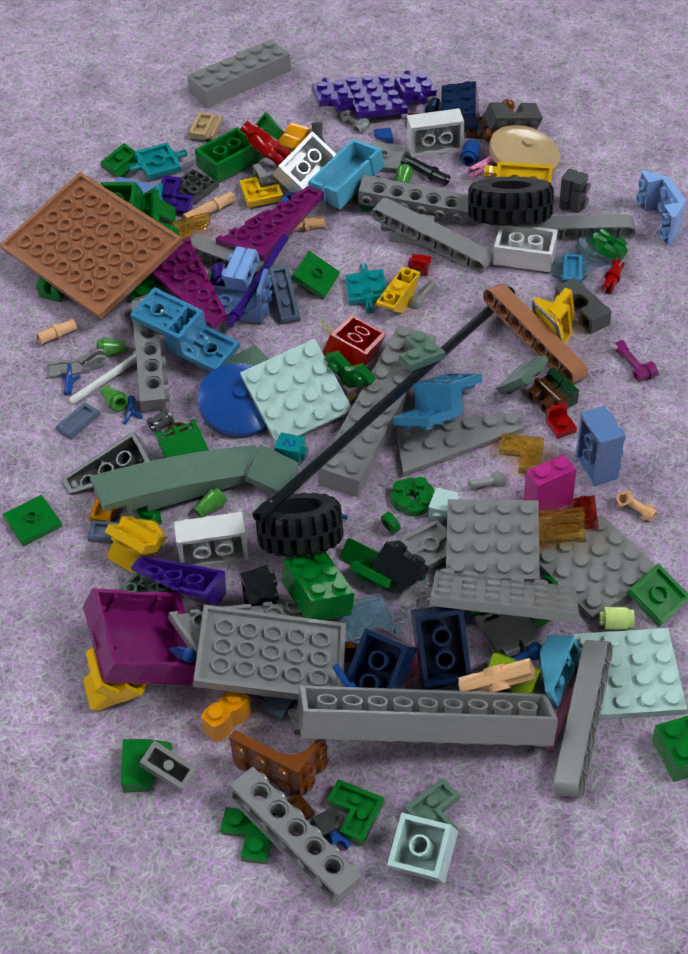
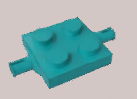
M168 142L137 150L134 152L138 163L128 165L130 172L141 170L148 181L163 177V175L177 173L181 171L178 159L187 157V151L184 149L176 152L170 147Z
M364 263V269L362 264L359 266L360 273L345 275L349 306H365L366 313L370 314V308L372 314L374 312L373 304L377 302L386 290L384 270L368 271V266Z

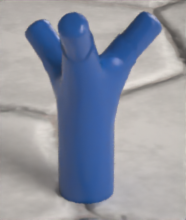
M71 363L67 364L66 377H62V380L65 382L64 395H71L73 384L81 378V375L72 376Z
M134 396L127 397V413L122 422L123 424L128 422L131 415H136L139 419L143 418L136 408Z

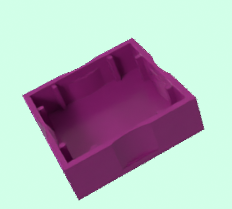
M92 588L83 605V610L103 683L193 684L196 659L191 663H187L175 658L174 654L169 652L171 646L188 648L168 619L169 612L177 611L178 614H185L179 593L130 592L117 589Z

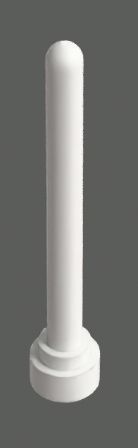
M136 349L133 352L134 355L71 396L69 403L72 405L76 404L137 362Z

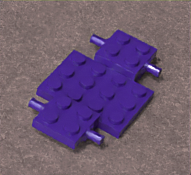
M406 70L401 76H395L394 81L390 75L380 74L379 76L347 77L335 80L334 82H330L328 77H324L322 81L312 83V92L319 107L334 106L337 112L353 110L357 118L408 114L407 105L419 103L423 105L427 102L426 97L437 95V89L428 74L418 73L417 75H412L410 70Z

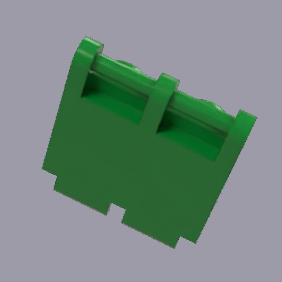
M195 419L178 427L177 425L172 426L170 430L154 433L164 458L209 450ZM192 426V428L180 432V430H183V429H186V428ZM174 433L173 435H170V436L161 438V437L166 436V435H168V434Z

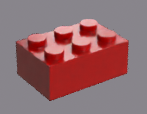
M351 314L330 334L322 353L326 356L327 353L339 351L352 366L362 363L366 366L378 353L386 333Z

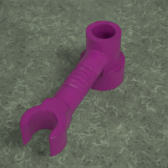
M624 340L615 343L618 346L615 351L621 357H624L634 368L633 376L637 382L658 376V369L653 361L640 364L629 351Z

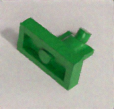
M152 188L143 194L141 205L143 213L159 222L160 217L171 224L176 223L175 207L159 199V190Z

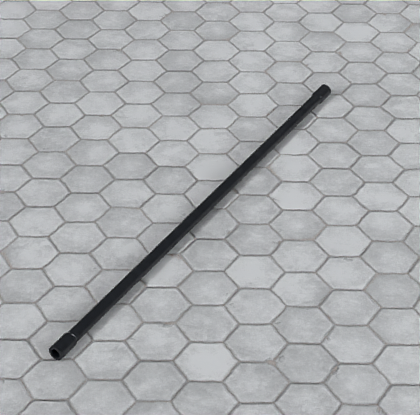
M508 287L515 294V290L512 287ZM486 306L440 347L445 351V357L495 313L489 306ZM440 361L414 370L275 495L261 504L252 513L254 520L258 523L265 521L275 512L278 506Z

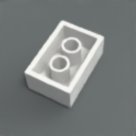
M460 109L407 115V145L412 157L462 150L464 144V119Z
M311 132L277 167L273 176L290 192L297 193L309 186L308 181L336 153L314 132Z
M526 225L500 226L494 245L493 265L550 272L556 250L558 230Z
M242 512L174 522L176 543L181 563L206 567L249 560Z

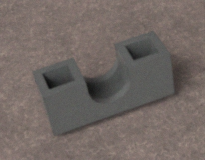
M490 102L483 115L490 131H497L509 125H522L537 130L543 119L536 103H520L517 111L513 112L507 107L505 102Z
M576 278L556 286L555 298L557 295H560L564 288L572 290L574 308H580L579 324L590 334L610 325L612 313L610 308L605 306L596 295L592 294Z

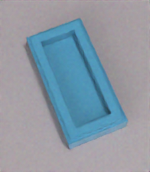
M563 254L562 283L572 278H576L582 283L583 255Z

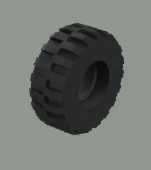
M516 176L487 178L473 182L468 189V214L471 219L482 224L500 226L531 225L545 222L553 214L554 188L550 182L543 179Z

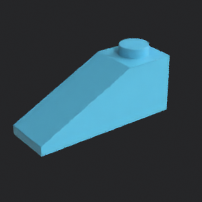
M547 635L544 645L540 649L545 692L554 708H559L582 653L574 636Z

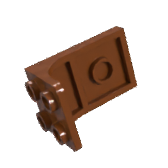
M234 730L229 737L233 762L237 768L247 771L254 767L258 772L264 773L268 780L274 783L279 790L287 794L289 792L296 795L300 793L303 796L306 791L310 792L315 784V777L319 771L323 772L329 762L326 739L315 740L307 750L298 754L288 755L277 752L237 730Z

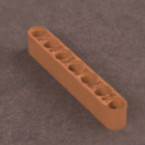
M499 284L484 290L483 299L485 303L538 357L542 355L547 357L548 362L546 365L550 369L554 367L565 377V380H569L572 384L588 376V369L584 362L505 284Z

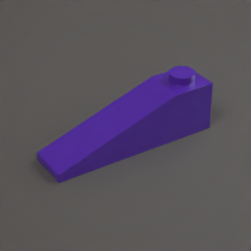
M141 555L131 566L132 571L197 603L218 606L226 595L225 571L144 555Z

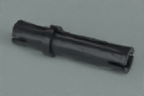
M409 154L403 157L405 161H402V164L411 166L413 170L427 176L429 180L432 181L433 179L444 186L450 182L446 178L451 179V176L440 171L438 167L430 166Z

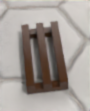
M480 113L479 120H482L480 135H477V129L473 130V135H470V130H466V138L484 139L486 120L484 116H480Z

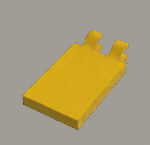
M498 161L497 166L484 165V177H528L543 179L552 183L553 165Z

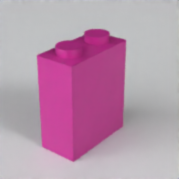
M565 454L526 471L524 500H538L539 518L573 503L577 469Z

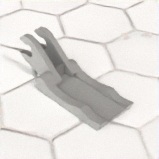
M96 349L88 356L82 355L76 359L47 361L49 366L48 375L51 379L66 377L68 363H71L72 376L90 373L91 370L107 365V362L100 361L105 360L107 357L100 354L106 353V350Z

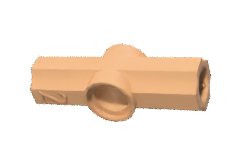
M528 658L506 665L503 663L483 669L482 672L472 673L458 679L460 691L497 692L511 688V685L536 679L533 663Z

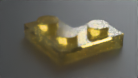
M502 433L499 455L520 457L518 473L526 474L527 470L541 465L545 438Z

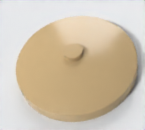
M522 125L502 127L492 135L489 143V153L496 164L500 161L553 165V173L560 161V151L555 142L546 134L531 127Z

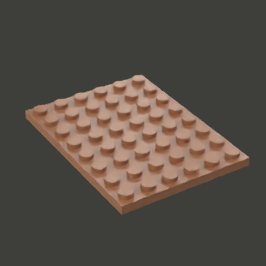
M79 172L1 242L0 247L4 252L102 320L184 242L182 237L82 172Z

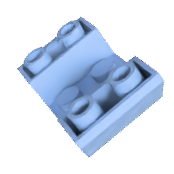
M643 170L638 180L639 190L636 195V201L638 205L642 206L644 211L658 208L659 213H662L659 236L668 246L672 245L681 230L686 200L670 177Z

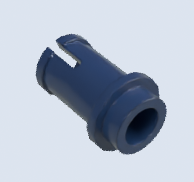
M437 97L431 98L429 105L425 108V113L439 111L440 99Z

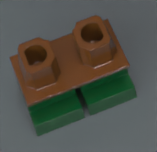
M554 367L547 371L545 377L541 379L535 378L534 385L527 392V397L532 402L542 399L540 401V408L545 414H547V409L554 405L565 402L568 408L578 404L579 389L569 380H565V377Z

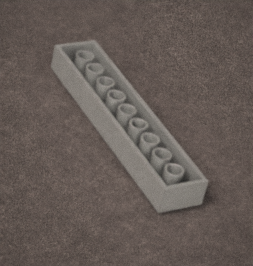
M397 325L371 372L376 378L371 385H365L362 388L334 441L412 373L399 362V354L410 350L404 344L405 337L420 331ZM425 333L432 341H436V336ZM414 385L318 471L319 485L359 497L395 428L392 417L403 413L414 392Z
M300 686L297 710L301 738L312 741L332 739L334 741L358 740L360 742H368L371 740L387 743L405 741L414 744L433 742L435 744L459 743L461 745H469L473 743L487 746L507 744L514 747L519 745L544 747L554 746L558 722L547 694Z

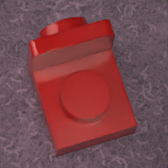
M413 254L412 258H409L408 268L419 271L421 276H427L432 256Z
M565 402L547 409L546 423L557 439L577 433L576 425L567 414L568 405Z

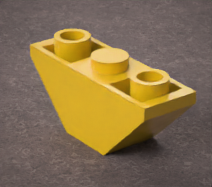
M403 266L377 300L376 305L403 313L408 306L410 298L414 296L420 272Z

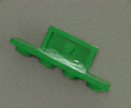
M347 538L340 558L351 564L349 569L356 572L355 575L364 580L370 579L375 582V586L384 590L393 587L403 589L372 565L379 553L378 551L352 538ZM426 575L417 587V589L414 591H409V593L415 596L419 595L423 583L426 579Z

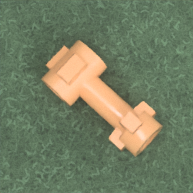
M629 490L618 492L616 496L618 505L621 507L628 505L642 514L641 519L644 521L648 520L651 522L657 514V510L654 509L655 506L648 504V506L643 505L634 499L633 493Z

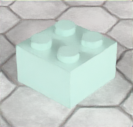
M401 813L387 865L395 871L445 883L458 830L450 824Z

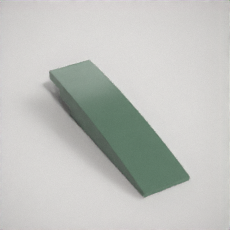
M256 445L230 447L153 460L90 476V482L104 512L124 506L126 512L146 506L149 512L206 495L210 489L214 490L216 487L219 490L247 483L245 478L256 454L257 447Z

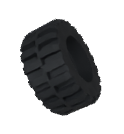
M313 492L293 493L262 523L256 522L258 544L268 554L273 553L275 556L283 555L286 557L315 555L319 552H326L330 548L333 549L341 542L344 536L341 504L335 497L328 496L327 494Z

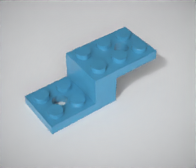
M155 287L130 314L131 320L164 335L169 352L210 372L226 365L240 348L238 341L206 326L203 310ZM156 310H164L161 313H154ZM208 349H217L212 353L207 352Z
M446 373L415 383V409L393 416V425H400L402 429L420 426V429L427 430L432 429L433 425H443L444 421H454L455 417L463 414L462 392L464 389L475 388V384L483 382L482 374Z

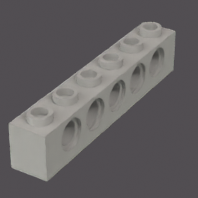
M368 175L363 176L358 192V204L375 207L382 198H388L419 214L432 215L438 220L467 224L469 214L468 195Z
M143 300L131 301L132 312ZM156 310L154 313H161V310ZM133 321L142 413L159 411L162 408H166V402H170L169 389L165 390L164 385H168L167 372L163 373V368H167L166 357L161 356V351H165L164 339L159 337L162 334Z
M251 767L230 784L228 798L335 907L358 887L361 879L358 868L353 863L346 861L341 855L340 850L323 837L319 828L314 825L312 826L305 819L301 810L296 807L294 808L287 801L284 793L276 790L269 783L264 773L258 772L254 767ZM255 796H262L265 799L258 800L255 798ZM272 814H280L282 818H276ZM290 832H298L300 836H293ZM308 850H315L319 854L312 855L308 852ZM326 869H335L337 873H329Z

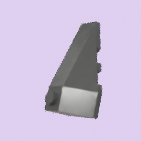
M133 431L62 477V480L70 495L93 489L90 476L152 461V456L145 443Z

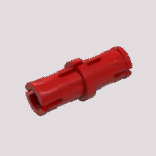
M615 259L610 270L606 272L605 281L601 286V291L604 292L605 290V294H612L615 285L620 281V274L625 266L624 262L620 265L622 260Z

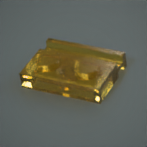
M584 508L539 511V543L586 541Z

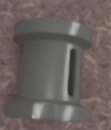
M162 408L159 414L153 418H148L146 422L152 432L159 431L161 433L164 427L173 424L175 420L168 409Z

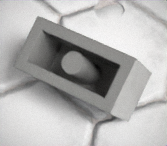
M155 740L139 764V767L180 793L183 792L197 767Z

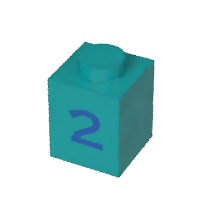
M283 432L280 433L274 446V451L299 462L298 466H300L302 459L307 458L309 450L306 446L305 437Z

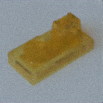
M209 212L174 221L173 227L179 229L180 237L184 240L187 237L191 238L193 236L192 230L206 229L210 225L211 217Z

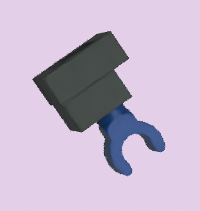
M336 806L312 817L310 824L319 828L325 839L329 838L330 843L335 846L340 843L346 850L349 849V841L338 833L340 814Z

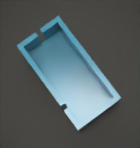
M352 139L308 181L309 187L324 192V199L321 202H327L328 205L341 209L359 192L364 175L375 176L385 166L382 149Z

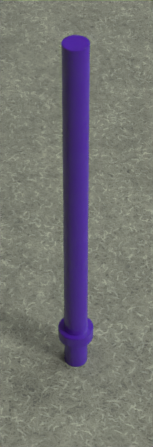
M286 234L281 236L236 308L230 312V317L226 322L228 327L232 328L236 321L241 319V313L258 288L263 270L271 268L288 241L289 237Z

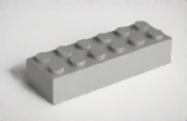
M272 39L266 40L257 46H253L250 49L188 75L189 93L205 107L209 108L291 71L290 54Z

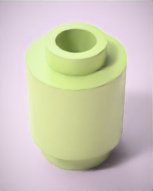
M604 607L603 611L599 612V626H603L604 631H627L628 628H634V610L627 607Z

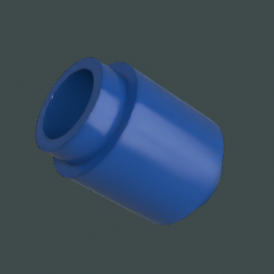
M467 140L463 144L460 159L465 166H473L478 160L481 146L477 141Z

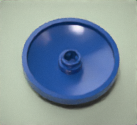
M242 363L223 365L211 371L201 382L197 398L198 410L206 424L216 432L234 438H247L268 429L240 376V372L253 367L252 365Z

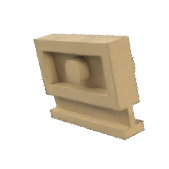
M199 112L188 132L189 138L204 141L206 139H210V141L215 139L223 123V115L217 117L215 114Z

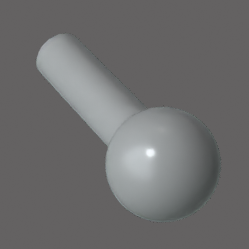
M429 280L417 296L410 298L408 306L411 309L422 308L423 300L435 287V282Z
M494 472L491 477L469 480L468 487L469 489L486 486L503 487L507 483V477L502 472Z

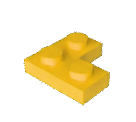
M257 177L239 180L248 208L280 202L283 198L279 184L261 188Z

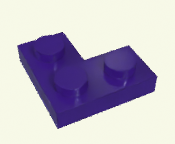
M163 175L161 180L163 184V201L174 206L175 213L183 214L191 211L195 199L193 195L179 194L182 183L181 178Z

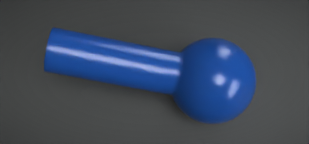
M533 642L524 651L511 656V658L519 661L528 658L538 660L541 658L540 649L542 645L539 642Z

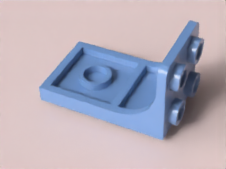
M268 269L263 270L258 288L241 313L242 317L239 321L263 323L265 315L268 316L269 302L273 301V290H270L272 276H269ZM212 285L229 319L230 312L236 308L245 291Z

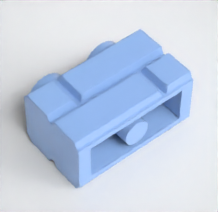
M236 247L233 254L229 255L228 266L222 271V280H224L227 289L247 291L260 262L256 249Z

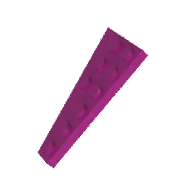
M308 186L293 194L291 199L285 203L282 201L277 203L276 208L272 210L266 209L245 221V225L240 228L234 227L229 230V234L225 236L219 235L216 237V244L235 250L236 247L256 249L259 259L265 261L283 234L288 236L324 199V192Z
M187 237L183 240L184 243L163 261L150 276L174 297L203 310L206 325L214 329L228 320L227 314L216 295L201 260H199L190 237Z

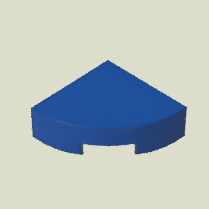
M391 128L373 129L376 139L384 140V143H393Z

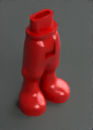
M248 120L240 128V131L245 134L244 138L248 137L247 141L263 157L272 160L276 165V169L292 153L284 148L278 140L255 124L253 126Z

